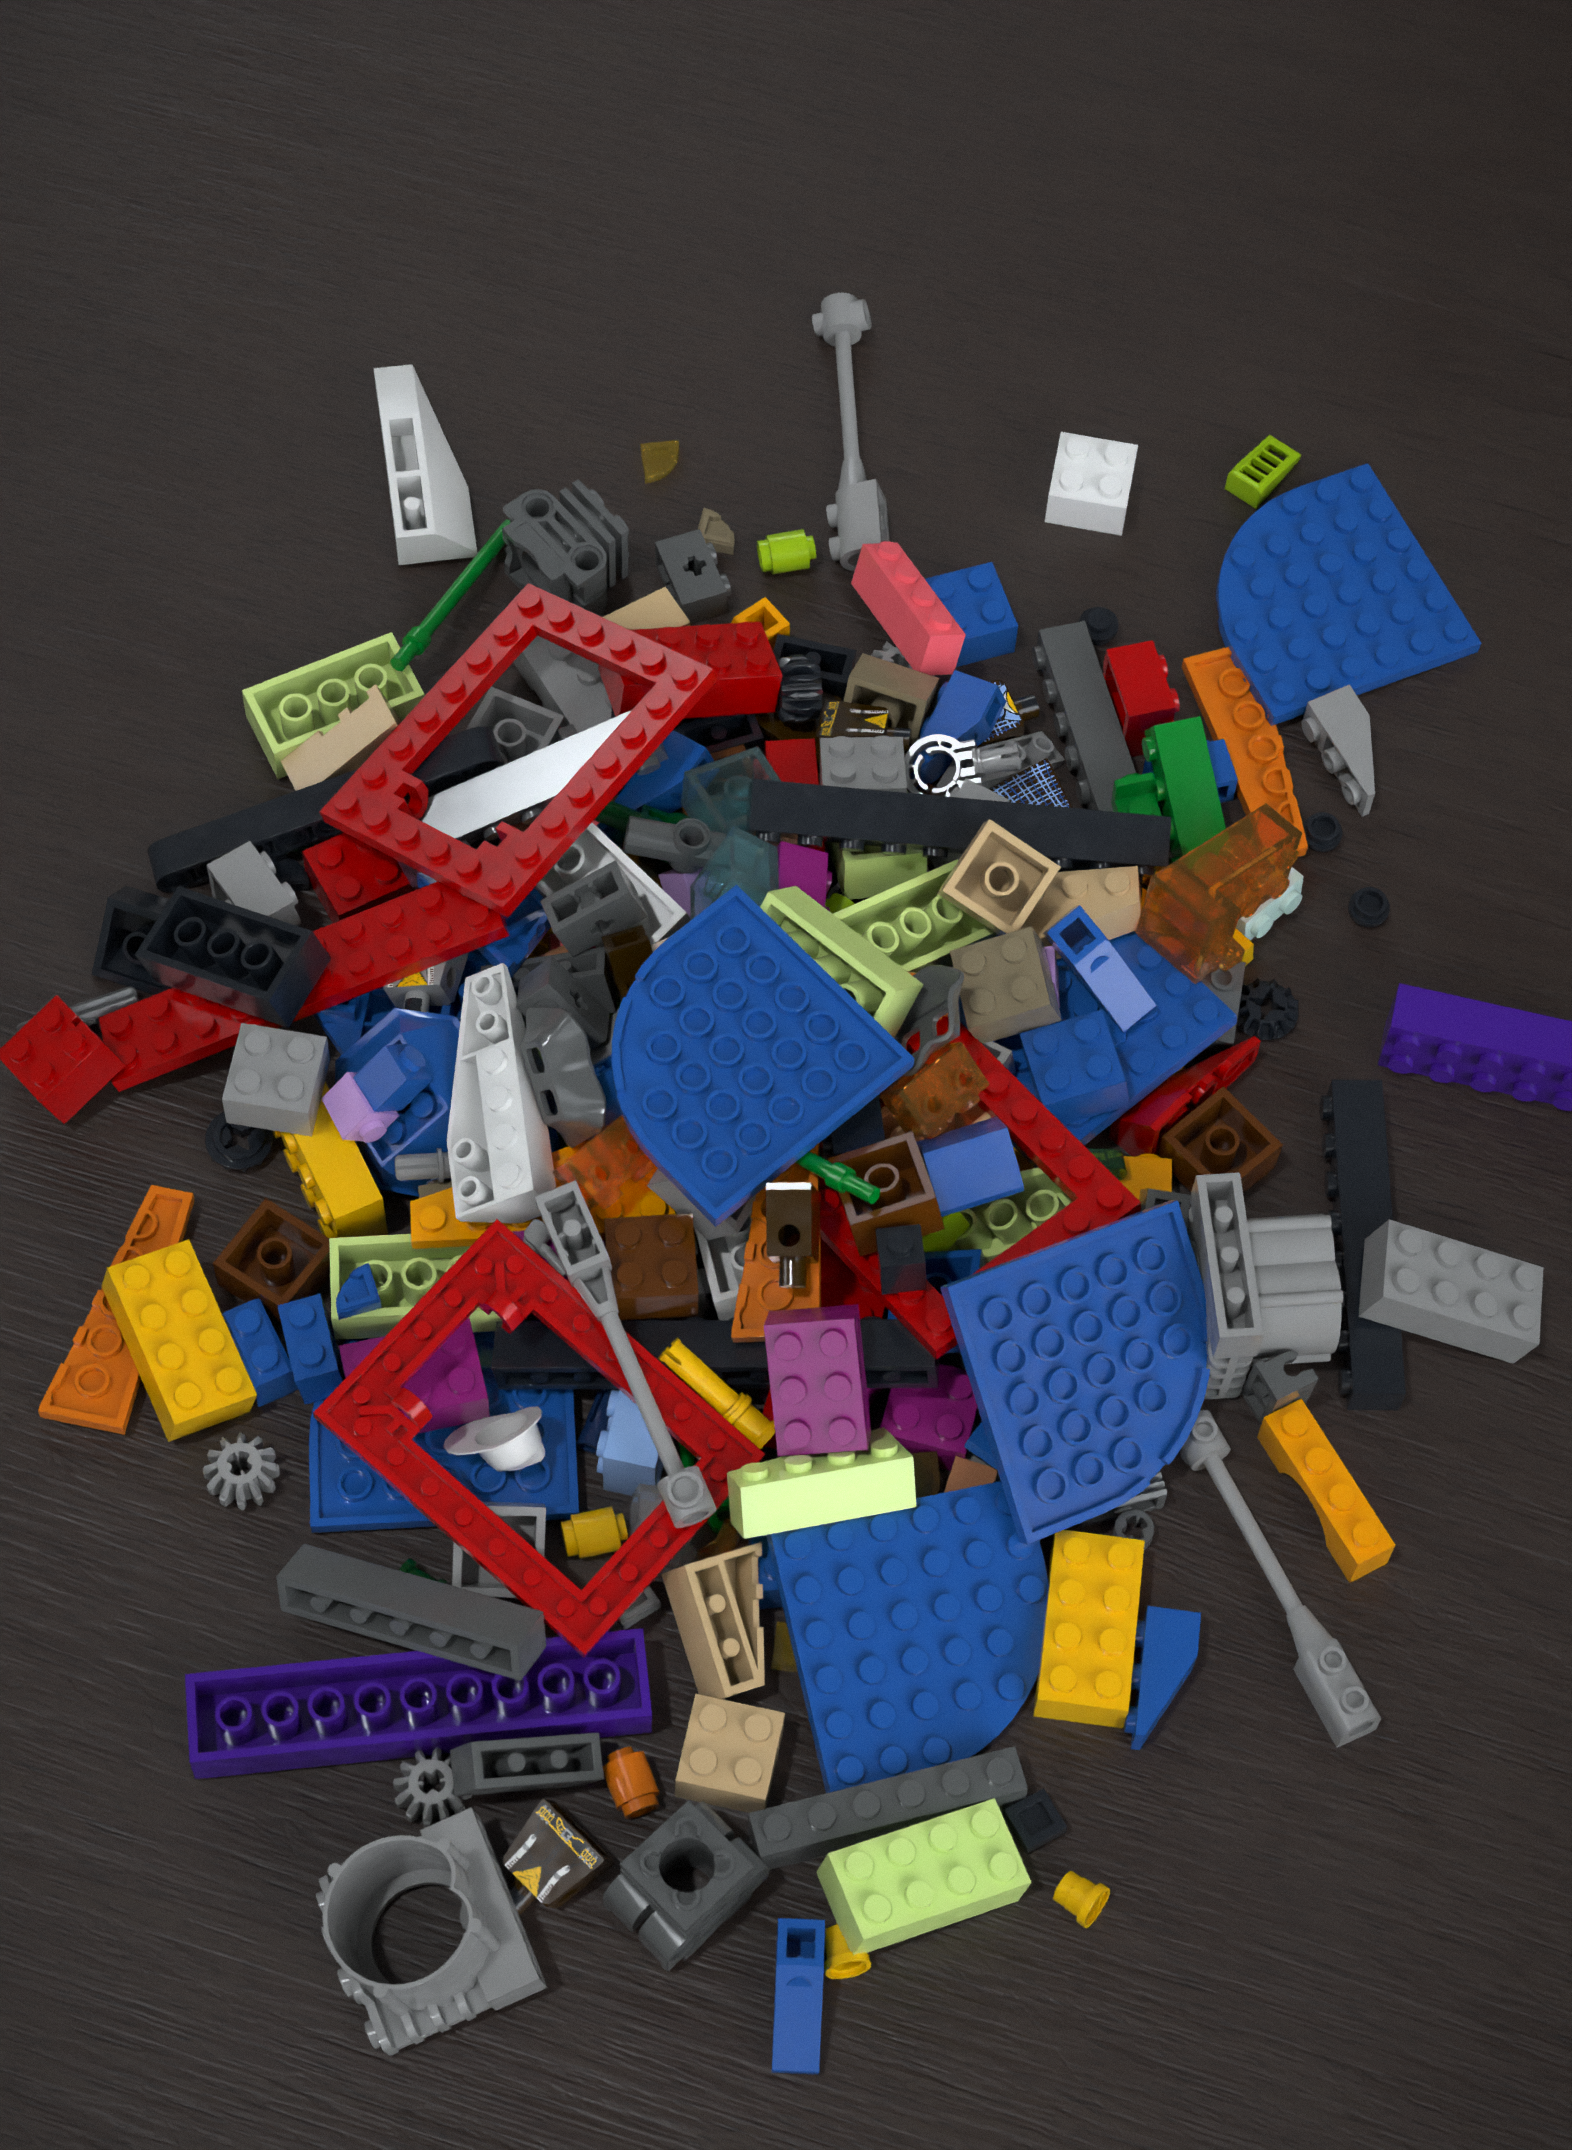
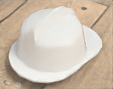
M528 1407L514 1413L486 1417L470 1422L448 1436L444 1443V1449L454 1455L479 1453L496 1471L520 1470L542 1461L545 1456L542 1438L536 1424L542 1416V1410L539 1407Z

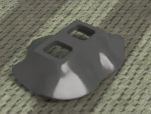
M931 965L913 975L924 985L894 1039L907 1050V1040L920 1031V1047L915 1053L911 1054L914 1057V1066L902 1076L915 1075L933 1052L960 1036L959 994L965 977L961 970L943 965ZM948 1013V1031L943 1035L937 1036V1021Z
M553 1007L528 1008L526 1012V1032L520 1043V1048L544 1124L558 1131L566 1144L573 1148L586 1139L600 1133L605 1126L607 1102L591 1062L588 1039L584 1029L568 1010ZM553 1095H554L555 1102H556V1105H557V1108H558V1112H557L556 1107H555V1104H554Z

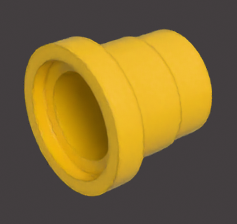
M1071 1870L1058 1884L1053 1900L1063 1906L1065 1910L1075 1915L1078 1924L1087 1928L1103 1910L1110 1895V1888L1103 1883L1096 1885Z
M838 1924L825 1929L824 1947L827 1960L824 1962V1970L828 1978L845 1979L855 1977L870 1969L869 1954L859 1953L853 1955Z

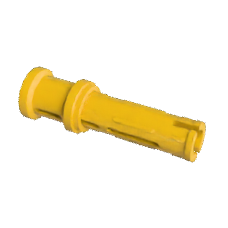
M676 1338L671 1343L672 1346H668L658 1359L664 1362L721 1416L761 1449L775 1434L774 1420L769 1421L751 1404L752 1398L748 1394L740 1393L738 1395L690 1351L679 1338Z

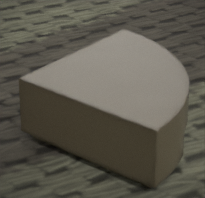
M703 508L698 529L701 530L705 542H711L716 552L733 555V531L717 512Z

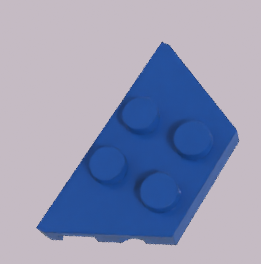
M421 872L417 873L419 888L437 882ZM535 888L508 918L504 916L509 936L478 948L480 953L493 966L504 963L508 967L510 977L516 973L551 928L540 902L544 897Z

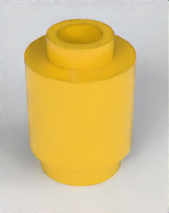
M612 1506L570 1515L571 1520L560 1522L568 1557L578 1555L579 1559L614 1552L621 1547L620 1541L628 1539L623 1513L614 1514Z

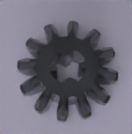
M803 654L781 657V659L777 660L783 676L775 710L778 713L781 722H791L792 724H800L818 719L820 708L822 707L823 691L820 667L814 656H804Z

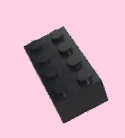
M180 886L174 892L135 954L156 982L287 1028L290 1027L332 959L311 930Z

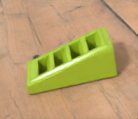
M1269 435L1229 472L1225 490L1257 509L1301 459V454ZM1271 449L1275 453L1285 458V460H1281L1280 458L1276 457L1268 451ZM1264 457L1265 459L1275 464L1277 467L1274 468L1261 459ZM1255 466L1259 467L1260 469H1262V470H1264L1265 472H1267L1268 475L1266 476L1265 474H1263V473L1260 472L1259 470L1255 469L1254 467H1255ZM1250 474L1254 478L1258 479L1260 482L1257 483L1253 479L1249 478L1247 475Z

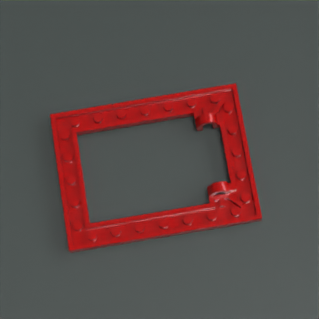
M528 583L319 812L325 823L508 918L717 681L716 674L713 668ZM537 636L650 689L524 832L502 821L495 828L501 843L496 847L484 841L475 849L419 820L424 815L428 806V788L422 780L411 774ZM409 792L410 802L407 805L403 798Z
M943 1016L942 1020L937 1021V1036L943 1035L948 1031V1017ZM961 1022L959 1037L933 1052L915 1075L900 1077L902 1081L910 1085L914 1080L938 1064L978 1103V1106L984 1112H987L991 1118L997 1117L1008 1128L1011 1140L1073 1201L973 1274L1141 1212V1202L977 1038H974ZM920 1031L907 1040L906 1047L910 1054L915 1053L920 1047ZM820 1177L821 1239L936 1360L958 1345L944 1298L927 1280L926 1290L882 1295L877 1251L859 1256L838 1191L827 1186L825 1179Z
M496 1219L313 1412V1417L526 1607L542 1611L544 1613V1623L584 1658L711 1516L696 1524L675 1528L666 1505L662 1501L587 1585L580 1590L412 1440L432 1419L433 1415L414 1393L406 1388L402 1389V1387L478 1307L487 1315L494 1311L503 1321L502 1328L509 1334L532 1312L637 1405L602 1322L598 1321L579 1292L570 1285L568 1280ZM626 1332L669 1434L699 1459L694 1466L699 1467L718 1509L729 1497L727 1472L741 1469L742 1466L749 1463H760L765 1453ZM402 1409V1410L411 1418V1420L408 1419V1418H407L401 1411H399V1410Z

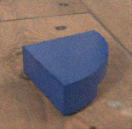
M369 1263L353 1270L349 1274L350 1277L342 1285L336 1298L339 1320L382 1308Z

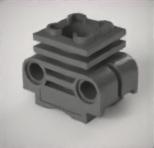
M579 479L572 483V493L566 487L559 491L560 502L548 491L533 489L503 506V512L510 518V524L502 528L503 540L507 544V547H505L507 556L504 561L505 574L512 582L522 589L530 583L601 616L608 605L607 586L611 588L616 585V574L621 580L628 577L629 529L623 519L618 515L613 516L604 506L600 495L593 489L588 490Z
M688 1800L620 1863L621 1874L610 1884L603 1896L604 1907L609 1912L612 1911L632 1933L647 1920L639 1930L638 1940L660 1961L661 1966L667 1972L681 1959L685 1961L718 1927L751 1899L752 1892L769 1877V1867L740 1837L732 1840L734 1838V1831L704 1801L694 1806ZM689 1866L701 1870L708 1876L710 1881L700 1890L684 1893L666 1885L663 1878L675 1868Z

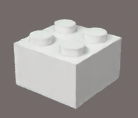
M1061 432L1048 496L1045 522L1122 536L1138 445Z

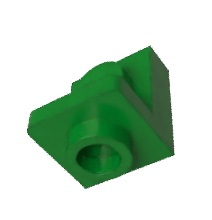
M1132 773L1115 780L1111 798L1114 812L1162 816L1154 794L1156 783L1154 773L1141 775Z

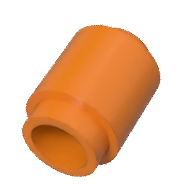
M625 1747L607 1756L608 1763L603 1766V1775L616 1809L623 1812L625 1819L640 1817L660 1806L657 1800L660 1792L643 1751L634 1752L632 1747Z

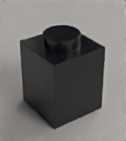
M920 1224L875 1229L882 1295L926 1290V1264Z

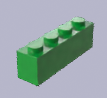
M1201 716L1152 726L1145 730L1146 738L1142 739V749L1146 761L1152 762L1156 779L1154 789L1156 800L1161 803L1163 816L1171 817L1170 848L1173 858L1169 859V869L1190 888L1226 881L1236 871Z

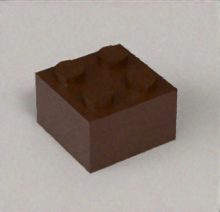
M1223 1086L1162 1135L1157 1155L1161 1158L1172 1159V1174L1190 1192H1192L1196 1175L1240 1173L1244 1193L1276 1167L1283 1144Z
M913 1131L828 1158V1161L833 1164L841 1162L854 1169L857 1177L880 1189V1196L874 1204H869L847 1191L843 1194L838 1192L860 1257L877 1251L875 1229L920 1224L922 1236L945 1229L937 1198Z
M265 1198L213 1262L217 1284L245 1303L260 1298L268 1317L282 1326L278 1305L315 1295L329 1278V1238Z
M693 1213L604 1218L605 1248L612 1265L611 1275L619 1309V1319L636 1320L698 1316L699 1293Z

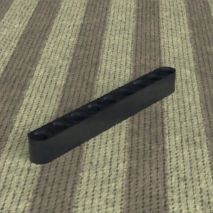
M481 726L445 737L411 775L424 782L428 788V797H431L504 764L493 730ZM358 769L152 843L147 852L157 889L165 893H173L178 886L187 889L209 881L207 864L248 841H251L259 854L265 851L271 859L343 833V831L325 823L319 811ZM409 792L403 798L407 805L410 802Z

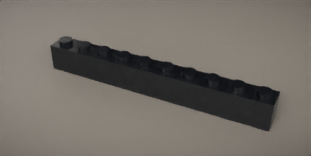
M753 779L749 784L745 834L755 835V842L764 844H779L781 838L797 839V845L809 848H821L824 841L839 843V849L844 851L861 852L864 851L865 845L880 846L882 854L906 855V849L923 850V857L947 859L948 853L963 854L982 824L990 819L1059 865V870H1072L1073 864L1089 865V870L1138 866L1139 877L1151 878L1155 877V871L1160 872L1168 867L1171 817Z
M867 1316L860 1319L867 1388H938L940 1358L936 1360L898 1319H882L876 1316ZM691 1317L684 1321H663L659 1318L642 1319L641 1321H621L624 1330L656 1359L659 1358L668 1346H672L671 1343L676 1338H679L690 1351L730 1388H770L766 1343H734L731 1338L734 1317L729 1320H706L699 1317ZM524 1319L511 1334L502 1328V1322H496L491 1369L498 1389H618L542 1321ZM661 1362V1363H662L664 1366H666L672 1373H674L680 1380H682V1379H681L673 1370H671L664 1362Z

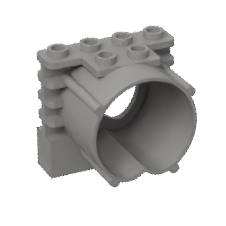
M1240 1173L1196 1175L1190 1195L1191 1207L1188 1213L1186 1229L1204 1284L1206 1297V1368L1210 1369V1376L1204 1399L1238 1397L1242 1392L1250 1366H1253L1254 1363L1263 1360L1265 1363L1285 1352L1293 1351L1298 1353L1297 1358L1292 1363L1287 1364L1330 1361V1354L1336 1351L1339 1342L1343 1292L1335 1262L1330 1215L1309 1214L1247 1218Z
M472 1807L420 1830L422 1835L419 1837L399 1835L373 1841L354 1852L341 1866L337 1863L331 1864L328 1867V1874L330 1876L325 1875L318 1878L322 1889L321 1892L316 1893L319 1907L323 1913L321 1931L330 1952L342 1967L337 1970L340 1983L348 1997L353 1995L358 2005H365L370 2020L364 2022V2026L374 2049L381 2047L389 2056L398 2053L399 2049L412 2043L418 2044L425 2041V2037L441 2031L443 2033L451 2029L452 2025L465 2019L467 2021L477 2017V2014L487 2009L499 2010L547 1988L482 1820ZM429 1884L449 1887L462 1902L459 1918L466 1932L460 1945L442 1967L425 1978L406 1984H390L380 1972L373 1951L375 1927L382 1912L395 1897L408 1889Z

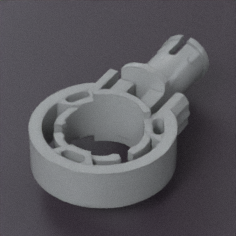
M935 734L923 737L915 742L905 755L907 788L910 793L922 794L916 789L918 785L927 793L930 790L927 784H924L920 778V768L925 762L924 757L920 754L916 759L915 765H912L917 755L924 749H926L928 756L942 753L950 756L956 762V773L952 782L946 787L932 789L933 795L937 796L945 795L949 797L955 787L960 788L966 778L983 786L981 779L986 777L987 774L1022 769L1017 743L981 751L977 749L975 739L959 742L950 736ZM973 763L974 765L973 767L962 768L964 764ZM912 772H914L915 775L914 779H911Z

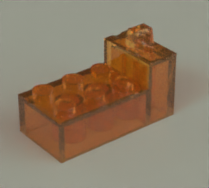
M1265 803L1151 876L1136 934L1194 984L1203 980L1208 973L1215 972L1219 968L1226 972L1242 961L1245 951L1233 938L1238 920L1242 917L1248 918L1252 916L1261 904L1271 898L1274 900L1279 898L1287 890L1290 884L1288 877L1291 867L1299 855L1297 848L1302 832Z

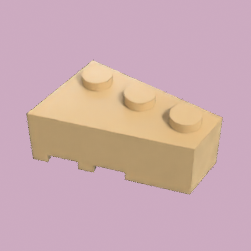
M376 684L366 691L369 699L352 712L347 707L338 714L340 722L324 735L318 730L281 760L295 791L360 768L401 723L399 716Z
M1138 866L1057 872L1020 929L1032 926L1043 942L1044 947L1052 946L1042 933L1078 905L1084 909L1108 940L1143 928ZM1055 950L1056 959L1062 958Z
M762 1542L690 1563L662 1574L700 1695L723 1699L765 1685L763 1627H759V1600L763 1599V1584H759L758 1557L762 1556Z

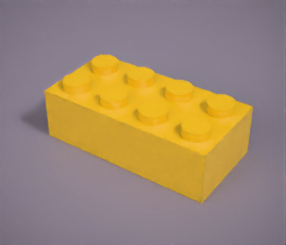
M326 1082L324 1084L322 1097L329 1091ZM322 1099L312 1137L273 1130L276 1139L282 1137L286 1147L283 1152L292 1173L298 1172L303 1182L300 1187L309 1208L315 1207L320 1217L317 1222L323 1235L328 1238L388 1235L382 1195L355 1141L342 1139Z
M188 1239L107 1267L102 1289L168 1442L249 1413L257 1393L190 1240Z
M1061 1530L1054 1533L1050 1551L1049 1587L1033 1717L1116 1728L1124 1727L1129 1712L1145 1540Z

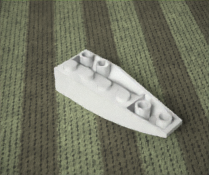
M413 365L374 368L399 565L475 557L477 555L469 489Z
M504 963L465 978L447 1134L456 1219L460 1222L493 1223L496 1219L501 1223H523L541 1216L534 1197L556 1188L548 1126L544 1124L520 1048L526 1028L522 1013L516 1007V993L508 967Z

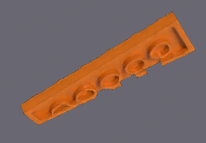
M1229 647L1183 658L1182 670L1213 741L1225 740L1238 778L1235 791L1261 851L1268 847L1284 861L1306 855L1308 844L1297 799L1293 795L1290 770L1286 767L1283 755L1282 737L1278 734L1277 726L1269 724L1265 717L1264 708L1256 702L1249 690L1250 684L1242 670L1235 667L1230 658L1232 653Z
M820 1143L810 1150L820 1156ZM795 1163L771 1182L812 1183L820 1193V1176ZM766 1187L756 1194L755 1201H753L749 1239L745 1247V1262L741 1284H739L731 1338L734 1343L765 1342L764 1323L769 1311L821 1307L820 1238L818 1263L806 1264V1287H779V1264L773 1263L767 1257ZM800 1234L790 1236L787 1239L786 1246H795L800 1240Z
M151 1185L126 1234L124 1244L119 1248L110 1266L182 1242L195 1202L193 1193ZM98 1289L91 1303L92 1308L83 1326H80L72 1340L73 1346L64 1364H60L39 1406L38 1413L40 1418L125 1435L141 1377L103 1289Z

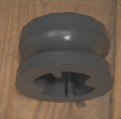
M1130 1509L1124 1511L1115 1521L1112 1536L1127 1538L1124 1535L1127 1524L1134 1523V1529L1139 1525L1143 1529L1139 1540H1145L1144 1550H1146L1154 1535L1152 1519L1141 1510Z

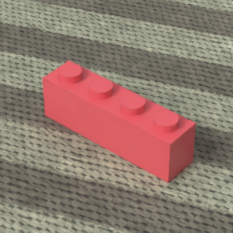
M883 541L880 543L863 544L852 578V586L913 670L931 676L953 674L966 636L964 631L898 542Z

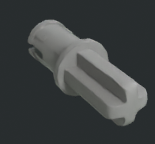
M437 1148L436 1153L398 1155L395 1158L396 1178L400 1181L438 1178V1183H443L445 1178H451L448 1152H442L441 1148Z

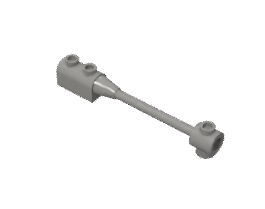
M834 293L825 297L821 302V313L812 315L816 336H823L827 344L836 347L844 451L839 487L835 494L836 504L827 505L826 512L830 527H838V536L829 538V549L833 561L840 560L841 566L845 569L855 571L863 544L890 541L886 498L876 479H866L864 466L859 456L851 345L860 340L861 331L871 329L870 313L865 299L858 300L849 293Z
M576 1180L534 1197L570 1285L576 1288L598 1321L602 1322L668 1475L658 1482L657 1487L675 1528L687 1527L708 1518L716 1512V1505L699 1467L691 1466L684 1468L619 1319V1309L611 1275L612 1265L610 1257Z
M1201 1410L1186 1442L1180 1449V1456L1193 1471L1207 1469L1285 1609L1287 1622L1299 1656L1293 1670L1336 1748L1376 1730L1381 1721L1378 1711L1338 1640L1328 1633L1305 1605H1302L1222 1461L1228 1455L1231 1448L1210 1411Z

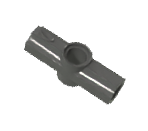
M629 816L623 851L628 854L668 861L673 869L681 873H693L703 867L748 876L755 841L752 838L710 831L704 822L695 818H686L680 820L677 824Z

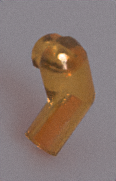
M730 1518L724 1519L716 1539L695 1552L691 1563L736 1550L741 1535L731 1524Z

